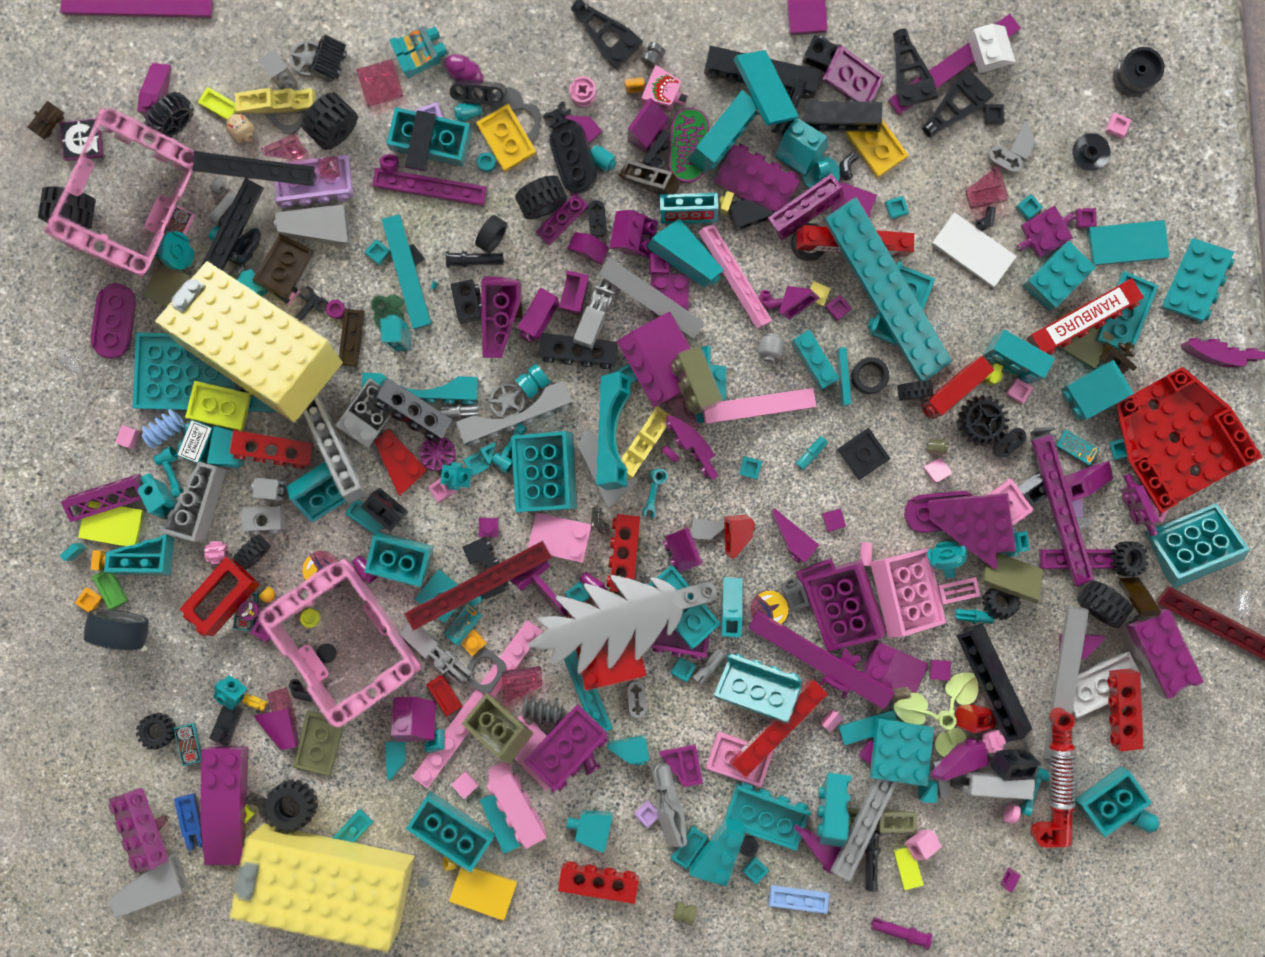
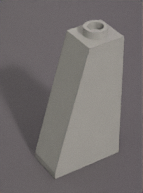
M344 205L275 213L276 219L273 220L274 228L283 236L346 247L352 246L348 209Z
M585 431L577 438L579 440L577 445L596 482L598 438L592 431L589 433ZM633 477L631 480L627 479V487L608 491L599 486L598 488L606 505L610 508L638 481Z
M974 770L952 778L950 787L969 795L1033 800L1035 780L1004 782L996 772Z
M177 851L168 855L166 863L148 870L109 899V908L115 918L177 896L189 889Z

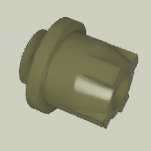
M945 438L942 440L929 439L927 453L943 457V454H947L949 443L945 442Z

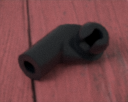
M851 152L839 164L840 176L846 181L852 178L851 165L858 159L854 152Z
M992 206L986 207L985 217L980 220L977 219L975 227L980 231L991 227L994 224L996 208Z
M292 679L289 682V690L295 699L312 702L313 697L308 691L304 690L298 679Z

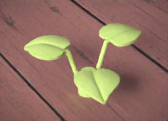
M959 673L952 676L950 681H947L945 691L948 695L952 696L949 711L943 710L938 715L926 711L928 702L919 693H911L909 699L898 700L894 703L893 707L896 714L906 723L921 725L925 722V714L938 720L940 725L946 729V732L937 735L935 748L944 758L957 744L965 742L967 738L961 729L953 728L956 725L953 709L954 700L961 705L971 704L977 698L978 681L974 673Z

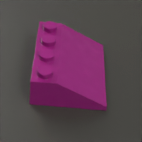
M671 312L652 320L617 340L619 347L654 408L660 407L682 394L678 387L679 380L677 375L674 376L672 373L671 362L678 353L691 349Z
M862 559L803 578L827 652L880 639L885 635L887 631Z

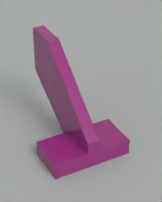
M547 561L510 580L520 591L532 583L557 614L561 617L569 618V612L556 600L554 592L539 577L550 567Z

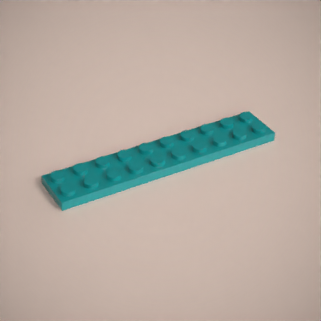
M857 197L825 217L823 221L918 381L928 380L953 362Z

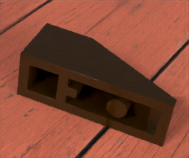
M628 159L619 174L620 178L659 196L660 194H676L681 185V182L673 172Z

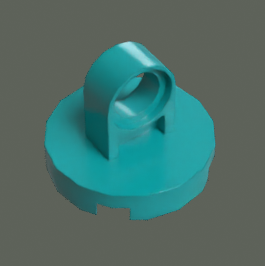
M822 155L806 177L802 175V181L807 189H810L831 173L839 181L840 169L831 157Z
M178 231L169 232L163 235L155 257L162 260L163 264L169 269L182 270L192 264L194 249L190 247L188 243L190 240L186 235Z
M946 541L936 544V548L933 550L930 548L927 552V559L929 565L933 568L944 570L945 579L955 578V568L961 566L966 561L967 552L965 546H958L957 542Z

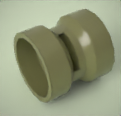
M678 901L674 910L673 920L679 922L683 919L686 925L692 926L697 906L690 905L685 907L684 902Z

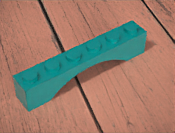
M362 372L361 388L369 378L380 384L387 377L382 373ZM458 376L451 382L433 389L416 390L403 388L426 403L434 404L436 400L443 401V404H454L455 401H462L463 405H474V402H479L480 379L478 377Z
M621 372L601 376L596 485L607 491L627 487L628 468L622 462L619 455L616 432L620 414L630 397L631 378Z

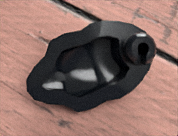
M253 228L240 237L233 252L229 255V260L233 264L242 265L252 259L253 253L260 244L261 232L258 228Z

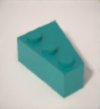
M164 534L152 540H145L139 544L128 545L106 552L104 572L112 575L171 576L175 538Z
M828 773L822 786L818 787L817 797L821 801L817 809V817L820 818V824L817 826V836L820 837V844L844 847L848 840L849 814H847V801H850V794H847V786L851 782L852 775Z
M725 818L711 836L707 845L700 850L699 855L690 864L689 876L727 887L745 835L744 824Z

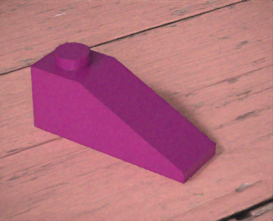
M151 63L139 92L137 112L144 118L148 114L147 111L152 108L151 105H154L156 100L161 99L162 96H166L168 93L172 67L169 64Z
M773 508L770 512L787 550L791 553L790 557L797 563L800 561L805 563L819 547V544L777 509Z
M966 738L965 742L957 744L930 773L931 777L946 781L988 766L986 743L977 741L976 738Z
M795 824L794 829L816 859L823 865L822 869L833 874L831 869L842 847L820 844V837L816 833Z

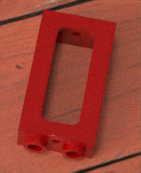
M983 356L974 359L937 390L934 396H930L920 405L923 408L922 412L925 416L932 419L942 416L994 371L993 367Z
M226 557L179 610L184 614L183 617L186 621L196 626L195 630L200 635L214 637L239 609V606L258 588L260 583L234 559ZM230 571L238 579V584L204 621L194 610Z

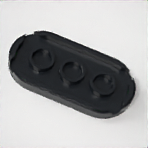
M562 119L553 126L552 134L549 137V144L563 186L573 193L582 194L594 186L597 179V168L581 124L574 120Z

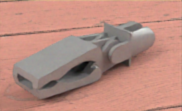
M601 277L598 287L595 286V291L590 301L591 305L586 307L573 339L575 344L590 349L593 348L606 319L605 312L609 310L614 301V295L618 288L604 277Z
M408 624L401 631L400 635L425 659L431 658L434 661V666L442 674L448 676L457 686L461 687L463 685L460 680L466 682L468 679L464 673L469 676L473 674L459 661V658L449 650L442 649V643L423 626L413 631L410 624Z
M654 764L651 771L655 786L651 787V789H656L657 815L667 845L684 847L687 844L683 807L680 805L675 791V785L678 783L673 782L670 765Z

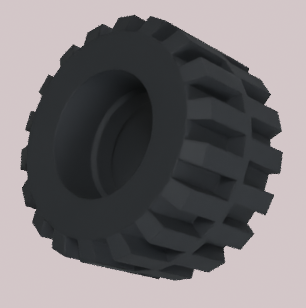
M556 175L538 178L523 186L515 195V199L525 219H537L546 216L563 206L568 199Z
M1091 580L1077 598L1079 605L1082 608L1088 609L1089 614L1113 628H1120L1134 610L1132 604L1124 596L1099 581Z
M294 779L282 782L267 794L266 797L268 798L263 803V805H266L263 808V813H267V816L264 818L266 821L269 820L271 822L269 824L271 828L275 826V831L283 830V833L290 831L294 833L312 820L316 814L315 809L318 808V803H315L317 795L313 796V788L310 790L307 788L309 784H301V780L294 782ZM284 796H290L297 800L300 807L297 816L288 815L283 810L282 799Z

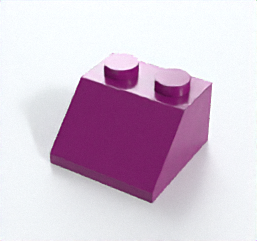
M648 99L628 127V142L644 153L651 149L663 130L667 131L669 127L668 116L653 99Z
M393 697L391 736L394 741H434L436 702L417 697Z

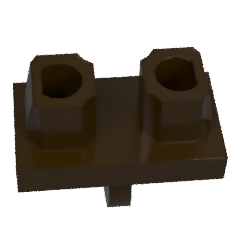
M47 100L39 112L35 110L33 114L36 116L27 128L45 140L52 135V130L57 123L62 122L65 113Z
M1107 341L1103 344L1106 349L1099 357L1105 363L1118 358L1119 360L1116 362V365L1122 374L1129 368L1132 371L1137 368L1127 358L1128 355L1130 357L1135 355L1132 342L1118 343L1119 351Z

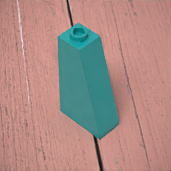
M680 219L655 235L647 246L652 252L704 288L709 284L715 285L721 279L720 275L724 269Z

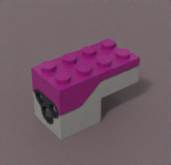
M1161 609L1160 616L1140 617L1137 613L1127 618L1123 625L1118 628L1133 659L1143 662L1159 697L1171 699L1178 695L1177 692L1191 685L1198 686L1204 683V679L1170 610Z

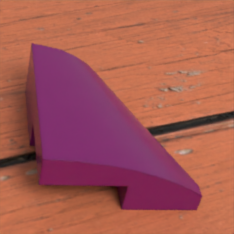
M290 708L255 715L256 721L279 750L298 746V734L296 726H293Z

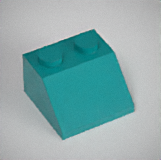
M796 118L785 131L775 158L806 177L828 149L827 136Z

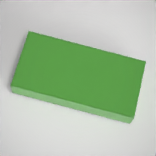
M103 570L92 576L109 610H113L129 601L116 575L106 573Z

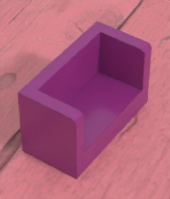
M566 271L561 302L558 304L559 311L581 316L590 280L589 275Z

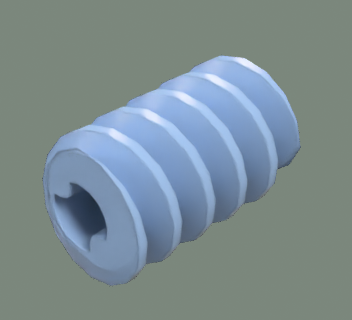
M171 409L168 410L170 416L162 414V421L157 417L155 418L156 425L149 422L150 429L142 426V437L152 449L156 448V444L161 445L163 440L167 441L169 436H175V431L181 432L182 427H186L184 420Z

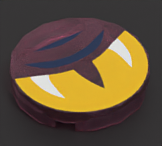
M328 551L311 553L302 565L304 580L307 581L311 576L330 564L340 562L339 559Z
M765 590L753 598L750 612L752 618L760 611L778 623L783 624L788 617L789 606L782 594L773 590Z

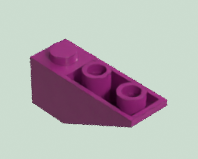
M1105 461L1064 476L1072 502L1091 495L1114 479L1110 461Z

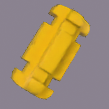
M246 694L242 701L244 705L247 704V706L260 709V711L265 710L267 706L266 700L262 701L261 698L253 695L250 696V694Z

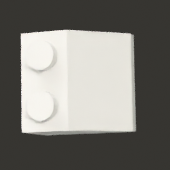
M990 24L974 29L968 37L978 73L1016 62L1005 26Z

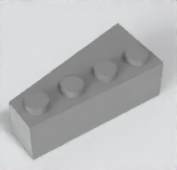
M198 462L186 483L187 487L177 499L179 501L175 508L170 511L167 516L169 517L165 525H162L159 531L193 542H205L227 469Z

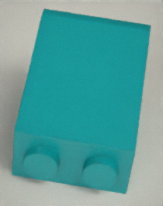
M1114 360L1096 367L1061 388L1064 400L1070 403L1073 408V415L1080 421L1089 419L1134 394Z

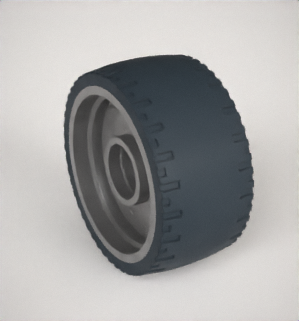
M92 610L89 611L86 619L84 641L91 645L108 649L139 650L145 644L149 620L144 616L125 611Z

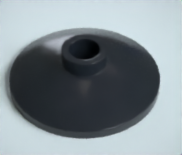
M1096 133L1082 135L1076 140L1072 148V156L1075 163L1087 171L1101 169L1107 164L1111 155L1108 141ZM1086 152H1090L1091 157H1089Z

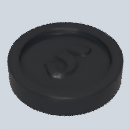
M327 643L318 648L317 655L323 663H329L336 658L337 650L332 644Z

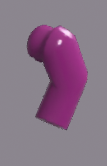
M768 290L760 292L759 300L766 308H781L783 298L774 299Z

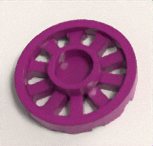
M446 437L438 440L440 441L438 446L435 441L429 440L422 444L420 459L427 469L439 472L442 471L443 460L447 462L446 465L450 466L451 462L455 461V447Z

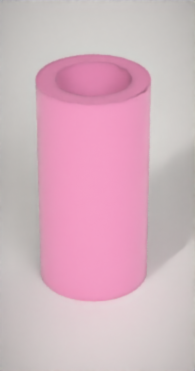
M861 542L860 559H862L864 566H871L873 543Z

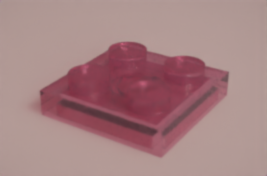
M393 59L356 69L368 107L404 97Z

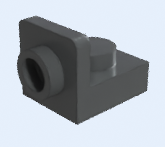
M798 578L789 579L780 585L791 612L809 605L804 587Z

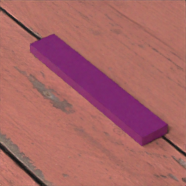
M375 168L372 183L373 188L483 207L487 194L486 186L399 171L384 172L381 168Z

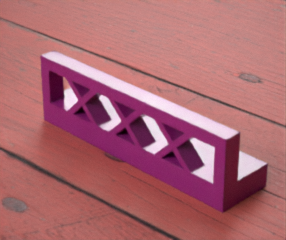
M831 173L768 217L781 241L784 240L801 225L807 224L843 199V188Z
M138 473L64 498L61 504L70 523L142 500L138 493V488L141 487L139 484L141 482V474ZM134 486L138 496L132 498L126 495L125 492L127 488ZM113 493L120 496L117 503H112L106 500L108 495ZM95 499L102 503L98 509H94L88 506L90 500ZM77 505L83 508L80 515L74 516L70 506Z

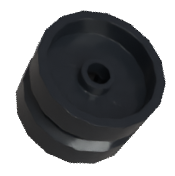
M1150 47L1133 49L1116 65L1113 71L1115 87L1120 93L1128 97L1144 95L1161 80L1165 69L1163 58L1156 50Z

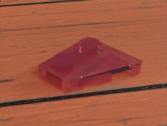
M999 165L995 166L988 174L982 176L977 183L971 185L966 190L965 194L970 210L1005 202L1009 199Z
M540 666L502 672L504 706H509L510 701L518 696L522 698L530 691L542 686V669Z

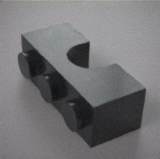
M483 537L462 547L469 564L481 561L489 569L500 563L498 557L494 558L492 554L494 548L490 539L486 540ZM507 581L484 593V599L487 600L507 591L509 582Z

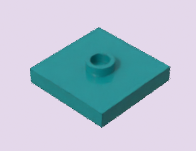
M438 569L414 600L419 604H423L459 584ZM456 609L438 617V619L446 623Z

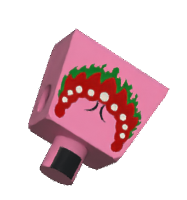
M655 65L642 95L641 105H645L648 99L651 98L662 110L671 111L674 103L685 106L689 95L679 92L681 81Z

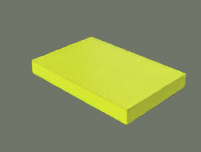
M194 381L185 418L243 431L252 394Z
M90 501L88 506L98 509L101 502ZM120 506L83 518L78 538L121 546L138 544L145 510Z

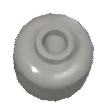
M767 333L766 336L760 339L758 355L763 358V361L774 363L775 360L782 358L784 341L781 339V336Z

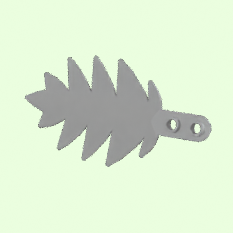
M612 575L610 578L625 599L614 593L585 583L583 587L598 608L571 598L556 596V600L574 619L557 616L539 617L537 620L548 630L529 643L528 647L554 649L550 665H554L566 658L582 643L577 673L580 674L591 663L607 638L608 668H612L635 631V660H639L653 644L667 621V635H671L681 619L682 609L714 600L717 593L716 588L711 583L705 582L676 590L669 583L651 577L650 580L658 588L656 589L632 579ZM705 589L710 591V595L705 593ZM688 593L692 595V600L687 598Z

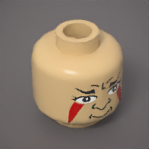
M233 114L226 121V132L237 143H248L254 138L255 127L244 115Z

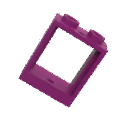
M541 287L539 288L517 327L522 339L529 343H532V341L538 343L541 333L544 332L558 307L559 301L556 295Z

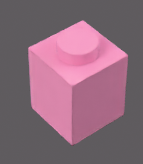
M920 830L905 842L914 860H927L942 847L938 837L932 830Z

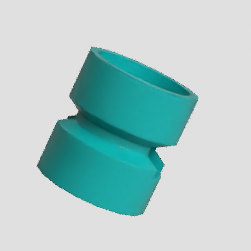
M536 363L529 368L528 375L523 373L515 379L530 399L539 393V387L545 388L551 383Z

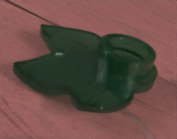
M380 295L373 298L371 302V308L374 311L373 321L379 329H381V319H385L387 315H397L398 318L404 321V314L399 308L402 307L405 301L400 296L390 295L385 297ZM383 302L384 307L379 309L378 304Z

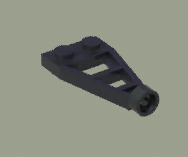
M576 0L573 3L571 11L577 15L602 56L617 71L643 45V40L630 28L590 7L583 0ZM594 17L605 24L598 32L594 31L589 25V22ZM607 30H613L621 36L612 47H608L602 38V35Z
M902 28L893 33L895 42V92L900 108L937 99L938 93L934 79L911 42L908 30ZM910 53L914 63L902 65L901 55ZM916 70L922 80L908 85L905 84L904 73Z
M968 68L954 81L930 120L922 126L923 133L927 137L932 138L938 132L979 111L993 98L994 94ZM958 92H962L971 103L969 106L959 109L953 103V98ZM946 106L955 114V116L947 121L940 116L941 111Z

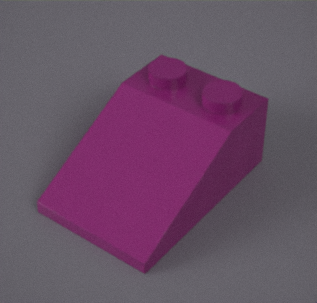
M688 527L665 536L666 540L663 541L664 547L667 552H671L673 557L670 559L671 565L678 572L703 565Z
M874 640L861 672L889 689L908 687L912 693H916L928 663Z

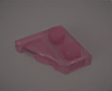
M296 134L261 148L264 156L289 160L300 159L304 154L308 153L306 146Z

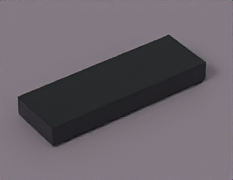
M417 110L405 163L406 168L425 172L437 118L436 114Z

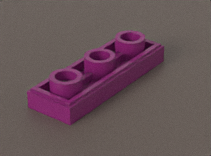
M574 193L563 206L535 231L536 234L550 246L588 209L589 205L577 193ZM565 217V220L560 221L559 218Z

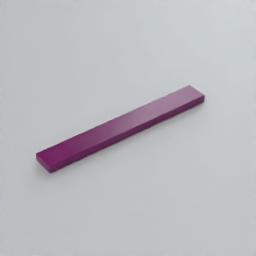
M61 0L60 12L63 15L212 18L213 0Z
M1011 14L995 23L996 25L1005 26L1008 38L1021 29ZM969 42L929 70L934 79L936 89L975 62ZM921 77L917 78L912 83L920 82L922 80ZM896 94L888 99L889 104L898 116L913 106L900 108Z
M1046 435L1031 442L1073 585L1080 586L1094 580L1053 436Z
M760 611L756 613L748 629L882 709H885L894 695L893 690Z

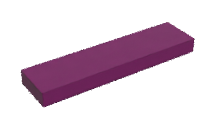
M1063 549L1039 550L1040 569H1069ZM1086 549L1091 569L1114 568L1115 566L1110 564V562H1113V559H1110V555L1113 556V553H1111L1112 549Z

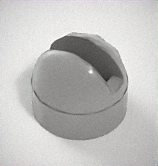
M218 177L208 187L213 192L220 194L222 191L219 188L221 187L225 190L226 184Z

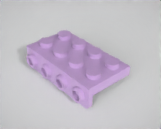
M348 154L284 162L315 167L313 187L274 182L276 192L274 201L281 208H291L292 205L297 204L309 206L313 202L325 204L329 203L330 200L347 201L349 198L354 197Z

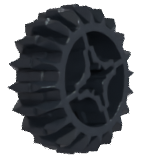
M180 92L167 93L166 96H162L161 99L156 100L154 105H151L152 108L147 111L148 114L145 116L144 124L164 136L170 138L174 135L177 136L184 127H187V123L191 122L190 118L194 115L193 104Z
M980 395L979 398L974 396L972 401L967 400L966 405L960 407L963 412H958L957 415L962 417V419H958L956 422L958 424L962 423L958 431L964 430L961 436L966 437L968 435V443L974 440L975 446L979 445V443L982 447H985L987 443L991 446L994 445V441H1000V436L1006 435L1003 430L1009 429V426L1005 425V423L1009 422L1010 419L1004 417V415L1008 414V411H1002L1005 405L998 406V399L992 402V396L987 398L984 395ZM982 406L991 409L994 414H988ZM975 408V418L972 422H969L970 414ZM990 418V420H987L985 423L976 424V422L980 421V419ZM996 419L995 430L991 433V424ZM972 427L979 428L981 433H984V436L974 432Z

